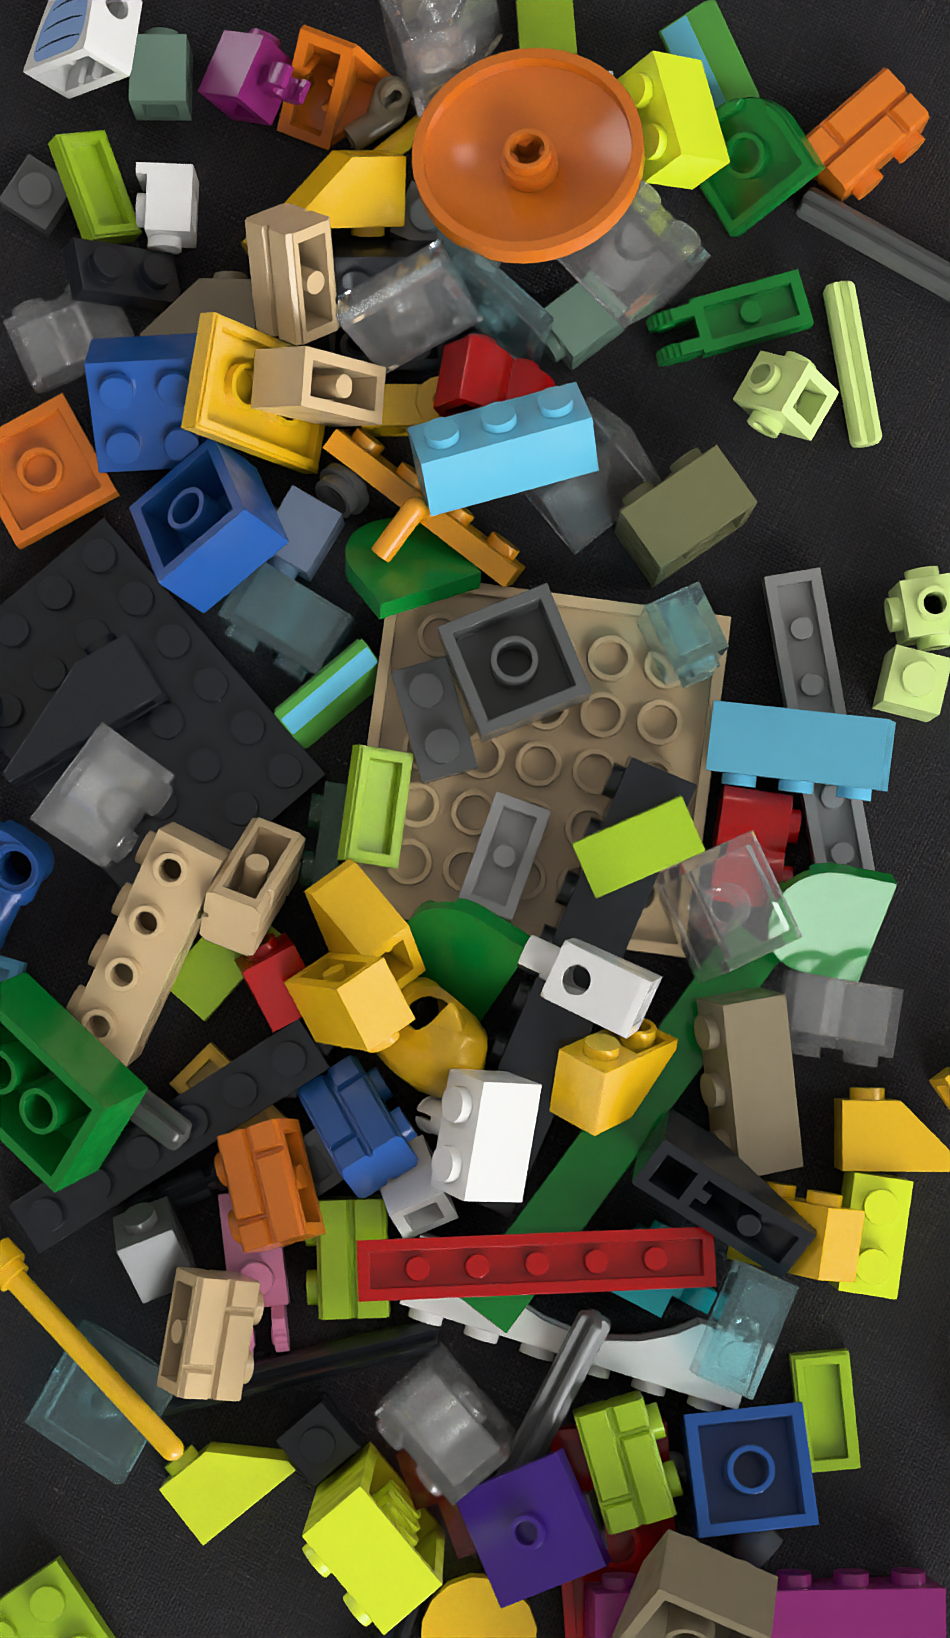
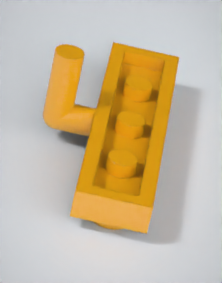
M359 427L353 433L345 429H336L323 446L326 451L400 507L397 514L371 548L374 553L385 561L390 562L420 522L503 587L513 585L526 566L515 559L520 552L519 549L494 531L487 537L470 523L475 516L467 508L464 507L431 516L417 479L416 469L405 462H402L397 468L380 455L385 446L368 432Z

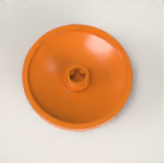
M525 48L501 52L477 61L460 71L439 89L427 105L417 125L412 146V168L421 203L434 225L443 235L464 250L483 258L505 263L525 264L554 260L579 251L598 240L620 220L629 208L640 186L645 162L641 120L631 96L623 85L611 73L593 61L577 54L549 48Z

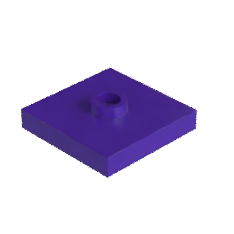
M563 1448L460 1490L453 1495L501 1608L606 1567L611 1562V1558Z

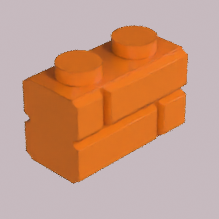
M882 68L806 135L826 167L813 179L818 182V185L825 193L841 202H844L852 194L858 200H861L883 179L884 176L879 170L893 157L900 164L903 163L925 141L921 133L930 118L928 111L911 93L906 92L905 86L888 68Z
M270 1119L248 1126V1128L220 1135L216 1138L220 1152L215 1156V1170L220 1182L228 1187L233 1207L228 1214L229 1230L234 1240L242 1245L243 1253L271 1251L326 1233L298 1119Z

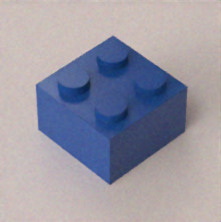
M197 333L91 339L84 365L99 473L174 469L208 439L181 428Z
M207 439L129 507L158 583L202 613L207 612L224 596L228 595L237 585L289 542L257 468L229 446L211 439Z
M802 1402L686 1414L679 1418L694 1538L819 1525Z

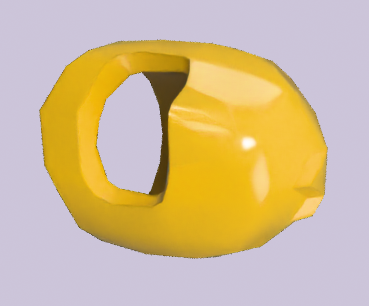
M417 977L401 989L409 1007L411 1003L419 998L426 996L436 998L439 1013L432 1022L419 1030H415L409 1024L398 1031L400 1037L394 1044L376 1052V1054L396 1075L417 1091L442 1098L447 1088L450 1068L484 1070L488 1040L486 1031L473 1013L437 982L429 978Z

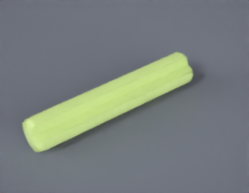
M852 281L834 282L826 285L823 296L849 441L854 448L870 447L879 443L882 438L856 288Z

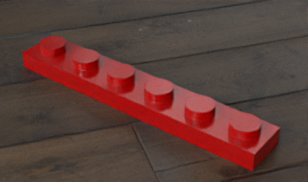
M701 1227L355 1240L358 1302L717 1287L714 1235Z

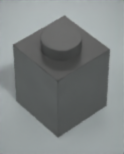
M167 1196L150 1203L136 1204L126 1210L125 1213L113 1217L116 1251L143 1304L173 1292L177 1267L195 1268L192 1246Z

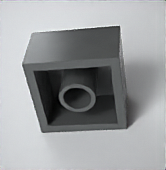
M547 583L438 626L439 640L481 743L588 701L590 698L591 688Z

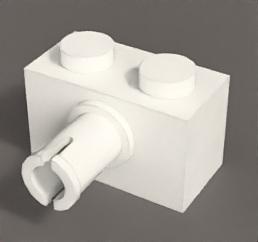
M450 1068L447 1088L443 1097L428 1096L417 1107V1111L430 1115L431 1119L415 1116L417 1126L422 1131L438 1136L437 1147L432 1156L430 1186L462 1201L522 1202L542 1085L507 1071Z

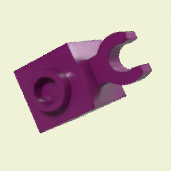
M251 28L249 33L224 30L198 92L232 120L271 126L281 102L302 105L311 83L308 80L291 77L294 69L292 67L293 60L280 49L281 42L272 34L257 28Z

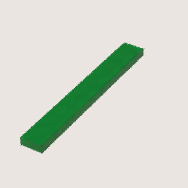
M736 923L730 927L657 1026V1029L678 1039L677 1048L632 1118L596 1136L581 1129L504 1234L578 1232L583 1230L635 1159L640 1147L703 1066L702 1049L699 1047L694 1033V1021L698 1016L696 999L760 987L779 962V959L772 950ZM534 1295L464 1297L460 1299L501 1331L507 1333Z

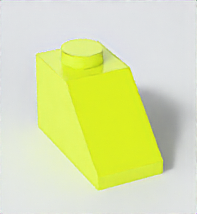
M211 1441L198 1452L191 1444L184 1449L179 1459L170 1461L164 1467L170 1475L165 1479L159 1490L200 1543L205 1545L296 1471L297 1466L283 1449Z

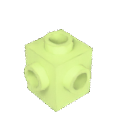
M760 351L733 400L750 415L747 422L758 432L772 438H777L779 433L811 441L839 391L816 369L814 363L806 357L792 351H787L785 356Z
M938 566L920 567L904 572L905 580L899 581L888 592L889 598H885L884 601L886 623L889 631L895 632L897 645L909 646L916 644L917 650L925 652L950 647V573L939 574ZM935 596L938 614H931L925 609V597Z

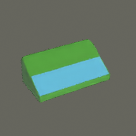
M707 0L659 31V36L668 54L702 60L715 109L735 98H760L715 0Z
M357 639L275 708L274 715L303 749L309 748L374 693L378 659L363 639Z

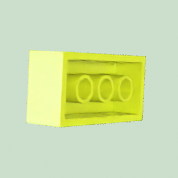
M370 1441L317 1487L302 1537L307 1542L302 1547V1550L312 1566L323 1577L333 1573L347 1590L343 1600L355 1618L366 1627L373 1622L381 1633L385 1635L442 1586L445 1530Z

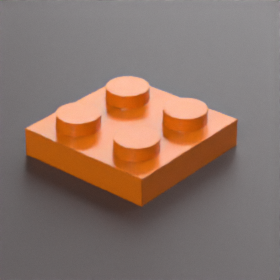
M63 393L0 427V517L14 543L20 550L120 496L108 473H99L96 451Z

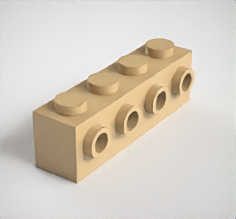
M171 822L158 829L157 833L152 830L149 831L142 841L135 857V862L142 865L133 885L129 882L125 883L112 907L111 913L118 916L110 936L105 933L101 935L89 957L88 965L95 968L87 986L80 984L66 1007V1010L126 1067L142 1054L170 990L200 929L202 916L205 913L203 909L206 892L232 852L175 822Z

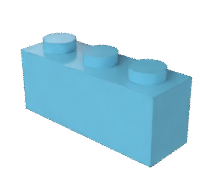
M576 382L549 387L536 393L503 402H494L484 407L447 417L435 418L429 422L407 427L417 479L431 516L599 471L592 416Z
M714 700L706 770L722 772L721 784L755 788L757 777L779 779V791L813 794L814 783L837 786L835 797L871 801L872 790L888 791L896 722L883 718Z

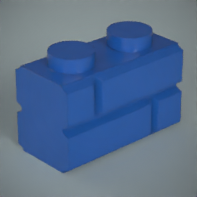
M349 1055L327 1069L326 1075L319 1074L298 1088V1093L296 1094L335 1166L358 1198L365 1199L387 1185L389 1178L396 1179L417 1165V1160L419 1159L409 1142L418 1135L399 1106L390 1111L386 1101L392 1098L394 1094L376 1066L367 1072L356 1056Z

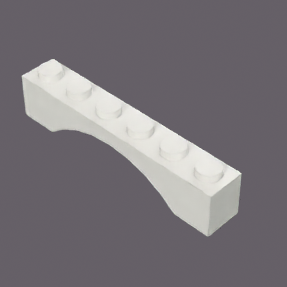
M424 1232L420 1234L419 1238L440 1236ZM460 1298L400 1300L399 1303L410 1307L408 1316L415 1320L435 1326H441L443 1318L465 1324L463 1333L472 1338L497 1344L499 1335L521 1342L520 1352L546 1361H553L554 1354L558 1353L571 1326L540 1313L529 1304L509 1331L504 1333ZM695 1317L670 1328L650 1332L607 1334L587 1374L608 1379L612 1370L633 1377L632 1387L662 1397L665 1395L667 1388L689 1395L687 1404L707 1412L721 1411L722 1406L738 1409L758 1341L752 1334Z

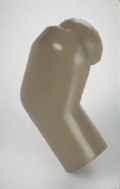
M388 76L379 81L373 90L366 114L343 128V132L354 150L366 148L402 124L410 100V91L403 79L397 76Z

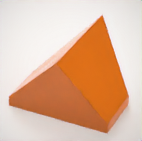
M304 24L300 28L292 62L294 69L291 77L308 80L311 85L302 105H294L283 101L277 131L329 150L334 144L346 137L343 132L345 126L366 114L375 85L383 78L392 75L357 44Z

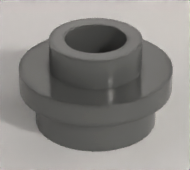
M331 463L321 471L320 481L315 486L318 500L342 513L343 518H347L351 514H360L368 506L369 494L367 483L350 468L338 463Z

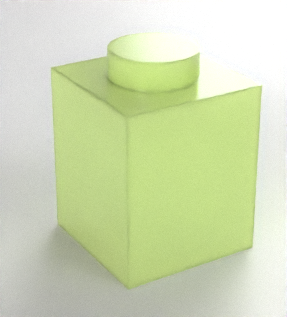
M895 645L884 656L872 709L924 722L940 715L950 673V658Z

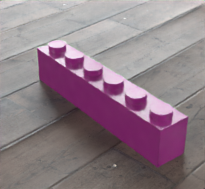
M896 1567L890 1569V1577H869V1571L864 1569L838 1568L833 1570V1578H812L810 1571L801 1569H781L776 1571L778 1582L771 1638H946V1588L926 1576L924 1569ZM619 1571L605 1572L601 1574V1581L585 1582L584 1638L612 1637L637 1574Z

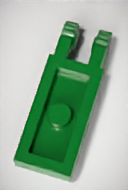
M798 269L691 298L688 304L656 313L646 319L648 330L653 334L668 332L690 322L693 323L697 338L669 344L655 353L658 364L662 367L690 361L702 355V358H707L811 329L814 324Z

